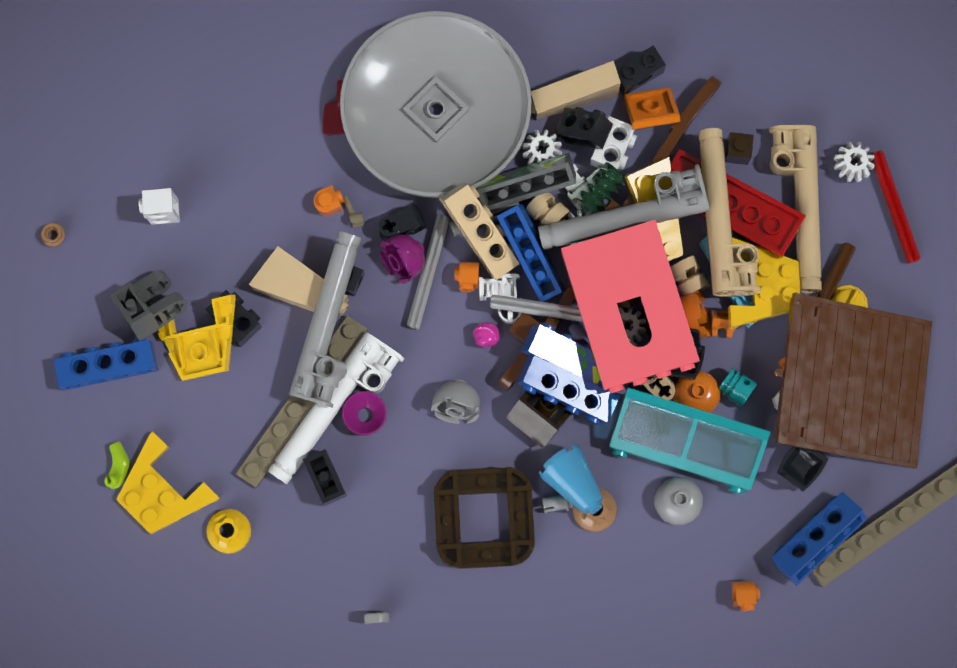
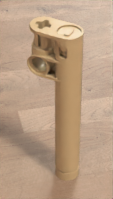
M812 125L772 126L769 128V133L773 134L770 170L777 176H794L795 210L806 215L796 234L800 293H818L822 291V283L820 281L821 253L816 127ZM776 159H784L787 162V167H780Z
M719 128L703 129L699 131L702 178L709 204V211L706 212L712 292L717 297L756 295L761 292V287H758L756 283V273L758 272L757 259L759 258L758 249L752 244H732L722 130ZM740 254H747L751 261H744Z

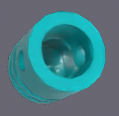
M733 367L718 389L723 392L721 395L725 396L726 394L727 399L741 408L757 383L744 374L741 376L740 372H735Z

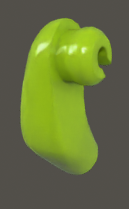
M120 441L109 446L112 456V467L108 476L105 477L104 483L111 489H117L123 484L130 465L128 455Z

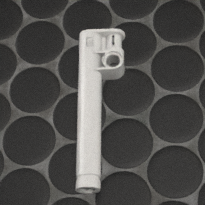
M365 332L344 361L347 373L339 381L338 387L334 389L331 403L334 404L333 408L315 403L279 453L275 463H272L267 471L285 484H288L292 475L296 473L303 463V459L308 456L355 387L359 385L367 392L380 393L384 390L385 384L392 376L391 371L398 361H404V357L373 335ZM370 377H379L381 379L380 384L377 387H370L367 384Z

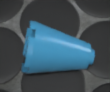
M571 445L573 450L567 452L564 448L553 455L543 465L546 470L544 472L539 471V475L583 514L590 513L592 515L601 509L603 497L582 450L578 445Z

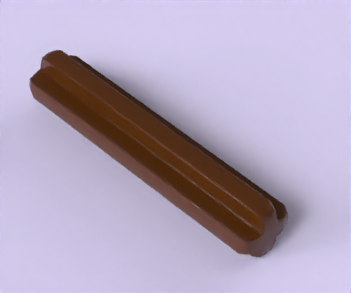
M847 242L842 244L822 285V291L818 293L817 297L832 299L856 250L855 246Z

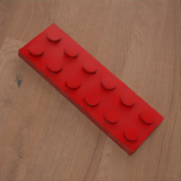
M679 149L670 164L671 171L679 170L682 172L694 169L695 165L699 164L702 174L701 160ZM726 174L731 232L782 259L804 222L806 215ZM706 212L699 213V215L706 218Z

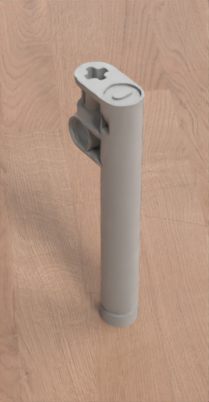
M696 164L694 169L682 172L676 170L658 174L655 179L657 199L559 221L548 226H538L543 250L550 249L553 246L558 247L600 237L652 220H656V223H661L709 211L699 164ZM663 178H668L672 181V187L668 190H663L658 185L659 181Z
M341 231L338 232L337 243H335L289 391V395L331 408L334 405L331 403L334 389L338 387L339 381L345 377L347 368L344 362L326 356L358 253L357 249L362 240L358 236ZM334 365V369L330 374V367Z

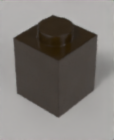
M730 132L726 139L725 162L748 165L752 158L754 135Z

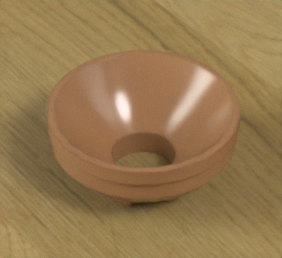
M601 488L599 490L603 497L601 503L603 511L600 515L583 514L575 506L572 508L576 523L584 530L590 532H599L607 529L613 523L617 514L614 498L609 492Z

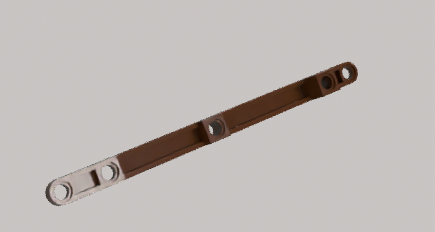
M713 75L709 78L681 113L680 122L673 123L669 130V136L650 164L665 157H670L693 120L721 86L722 82ZM631 193L622 206L612 200L604 211L635 204ZM571 284L557 304L573 305L576 299ZM522 313L510 327L508 334L524 345L532 325L541 324L530 315ZM548 317L545 323L553 326L556 331L563 319ZM521 352L499 380L498 385L508 391L517 381L528 355Z

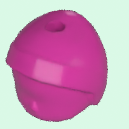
M482 322L475 327L473 332L475 342L480 347L494 346L500 339L498 327L494 323Z

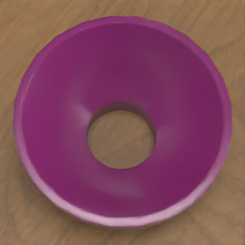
M362 391L353 394L347 399L343 406L342 416L346 427L351 432L367 436L376 433L382 428L386 421L387 411L384 402L379 396L371 392ZM367 408L372 411L373 416L370 421L361 422L359 420L358 413L361 409Z

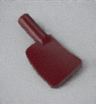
M337 80L336 102L325 104L323 133L326 136L345 134L340 109L343 80Z

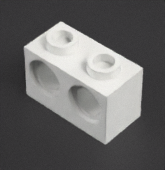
M609 116L608 120L613 123L612 129L603 150L595 148L590 165L596 168L608 169L612 174L616 175L618 169H624L628 157L625 156L627 148H633L637 135L633 134L632 125ZM615 132H622L625 135V139L621 141L616 140L613 134ZM612 153L617 159L614 162H608L604 155Z
M171 188L142 191V198H139V210L151 225L180 222L179 201Z

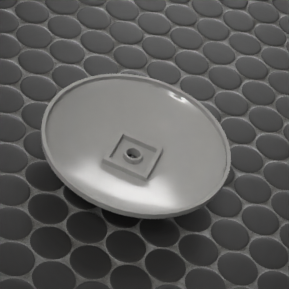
M443 11L420 12L388 23L370 36L352 58L343 80L340 99L341 119L344 132L354 154L376 178L404 193L421 197L440 198L462 182L469 186L473 185L477 189L498 176L511 163L520 150L529 127L531 90L527 74L518 55L509 43L492 28L478 20L457 13ZM434 104H439L443 107V111L439 115H433L429 110L430 107Z

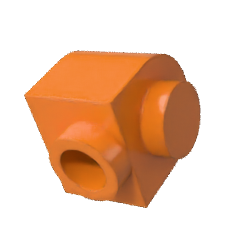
M331 185L319 190L315 194L314 204L319 214L331 216L343 211L341 203L344 202V199L339 189L334 191Z
M460 262L459 267H455L454 279L459 281V291L472 292L474 289H479V262Z
M753 580L732 582L733 607H740V611L755 610L756 600L760 599L759 586L754 585Z

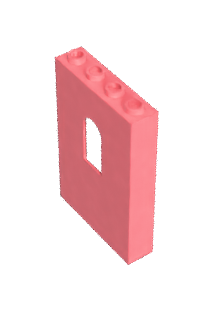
M656 220L561 248L563 260L604 391L609 390L610 394L624 390L623 385L633 382L634 386L647 383V378L656 375L657 379L672 375L671 370L680 368L681 372L695 368L694 363H698L700 360ZM641 297L652 332L651 341L646 346L635 347L629 342L617 303Z

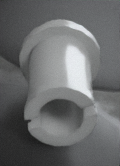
M562 495L542 498L545 513L564 509L569 511L570 508H574L573 504Z

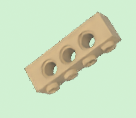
M462 182L439 199L490 277L498 280L520 263L516 259L517 255L512 245H507L503 239L506 235L498 224L495 226L490 219L493 215L486 205L482 206L477 198L480 197L478 191L473 185L469 186ZM472 204L473 213L470 216H465V206ZM481 224H485V234H483L482 236H478V226ZM493 244H498V253L491 256L490 247Z

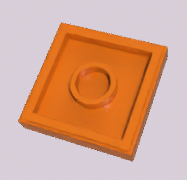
M670 87L624 95V103L633 130L680 122V114Z

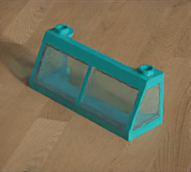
M628 388L622 400L608 449L613 450L612 455L626 458L627 455H635L725 483V485L730 487L729 491L743 495V492L751 491L770 431Z

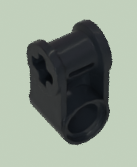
M410 205L398 212L384 216L378 224L379 236L383 241L397 234L413 235L426 227L417 205ZM389 225L390 228H393V232L389 233L388 230H385V226Z

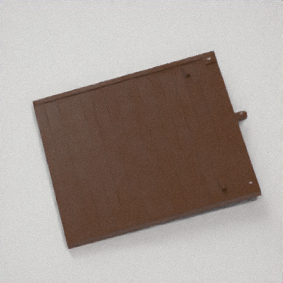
M796 292L793 293L790 300L785 342L784 370L775 369L773 372L775 376L783 378L778 402L774 436L775 443L916 469L918 465L933 321Z

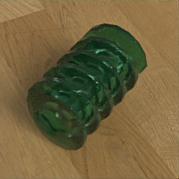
M608 162L604 163L607 170L601 168L598 170L600 177H592L595 185L587 183L585 186L588 192L583 190L579 192L582 200L575 198L590 213H598V206L602 208L607 207L603 200H613L610 192L619 193L616 187L617 184L625 186L622 179L624 177L623 174Z

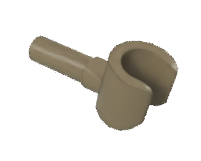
M344 196L343 199L349 213L351 226H364L362 212L354 213L348 196Z

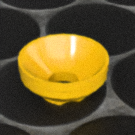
M234 509L221 510L209 520L206 531L207 538L211 546L217 551L227 554L236 553L242 550L249 542L251 525L247 517L240 511ZM225 523H230L234 527V533L229 538H224L220 534V528Z

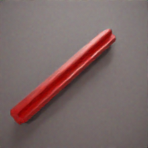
M882 150L876 151L871 155H874L872 163L875 165L874 169L906 260L908 263H915L921 259L884 152Z

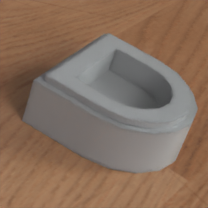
M390 613L365 614V624L390 622Z

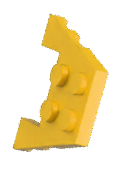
M732 238V244H749ZM755 246L759 252L756 283L758 287H761V292L752 295V306H729V329H735L741 325L752 324L758 320L789 313L792 294L795 292L800 293L799 262L785 256L781 259L767 250ZM740 254L744 261H751L747 254Z
M235 295L211 299L216 321L215 325L177 333L173 319L158 330V335L161 341L165 342L170 352L168 355L182 381L229 371Z
M153 431L146 440L116 499L150 534H154L220 499L203 482L185 500L152 467V464L169 448Z

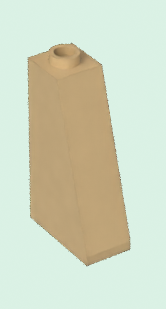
M614 61L531 91V114L534 113L536 120L563 113L564 108L575 109V107H584L617 97L621 82Z
M277 246L249 283V286L255 292L314 312L324 279ZM346 294L344 295L343 302L339 311L340 316H342L349 307V304L347 303L349 299Z

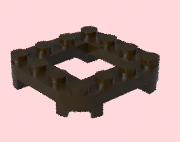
M513 467L451 470L438 480L434 488L436 547L440 558L445 564L456 569L509 567L519 565L530 557L535 545L532 486L524 473ZM507 493L510 541L461 544L459 495Z

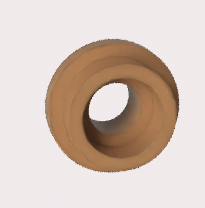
M49 223L43 227L41 239L47 246L56 247L64 241L65 231L61 225ZM52 232H57L55 239H50Z

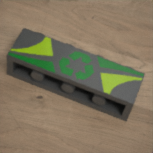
M567 153L499 174L488 183L478 187L477 191L480 195L479 198L482 206L486 205L489 210L574 185L576 184V172L570 154Z

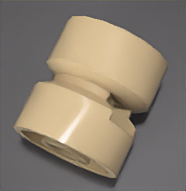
M550 192L536 196L525 209L533 220H540V226H548L551 223L565 220L570 213L561 202H555V197Z
M695 256L685 258L670 267L674 280L678 283L677 290L680 296L697 290L702 292L710 286L705 274L699 273L701 267Z

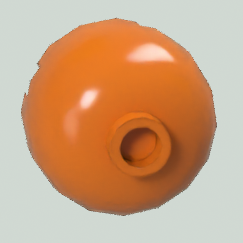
M697 290L681 296L680 300L689 328L699 330L700 339L709 338V333L712 331L708 308L705 309L704 305L701 304V302H705L702 292Z
M700 371L695 380L677 379L674 384L676 390L672 398L673 402L712 413L720 401L717 381L711 374Z

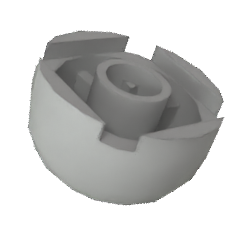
M456 379L441 385L436 390L431 404V411L434 410L435 416L445 422L459 424L458 419H467V423H472L479 417L480 398L477 391L467 384L466 381Z
M672 477L665 480L658 487L654 495V506L663 521L671 525H685L699 516L703 507V495L694 481L686 477Z

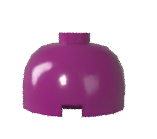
M397 234L380 243L379 247L383 246V250L379 252L381 260L391 276L394 272L399 277L398 282L405 284L421 273L425 264L424 247L419 241L408 235Z

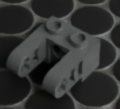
M156 270L133 285L131 282H128L109 294L139 341L156 332L183 314L187 309V302L177 292L167 295L150 307L146 305L166 292L171 286V280L163 270Z

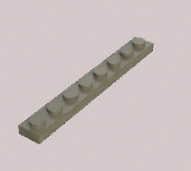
M347 315L331 338L326 356L344 362L368 329ZM334 365L330 367V374L334 369ZM291 395L236 474L257 488L267 475V470L272 463H275V459L315 402Z
M957 463L837 547L812 571L821 587L830 583L956 495Z

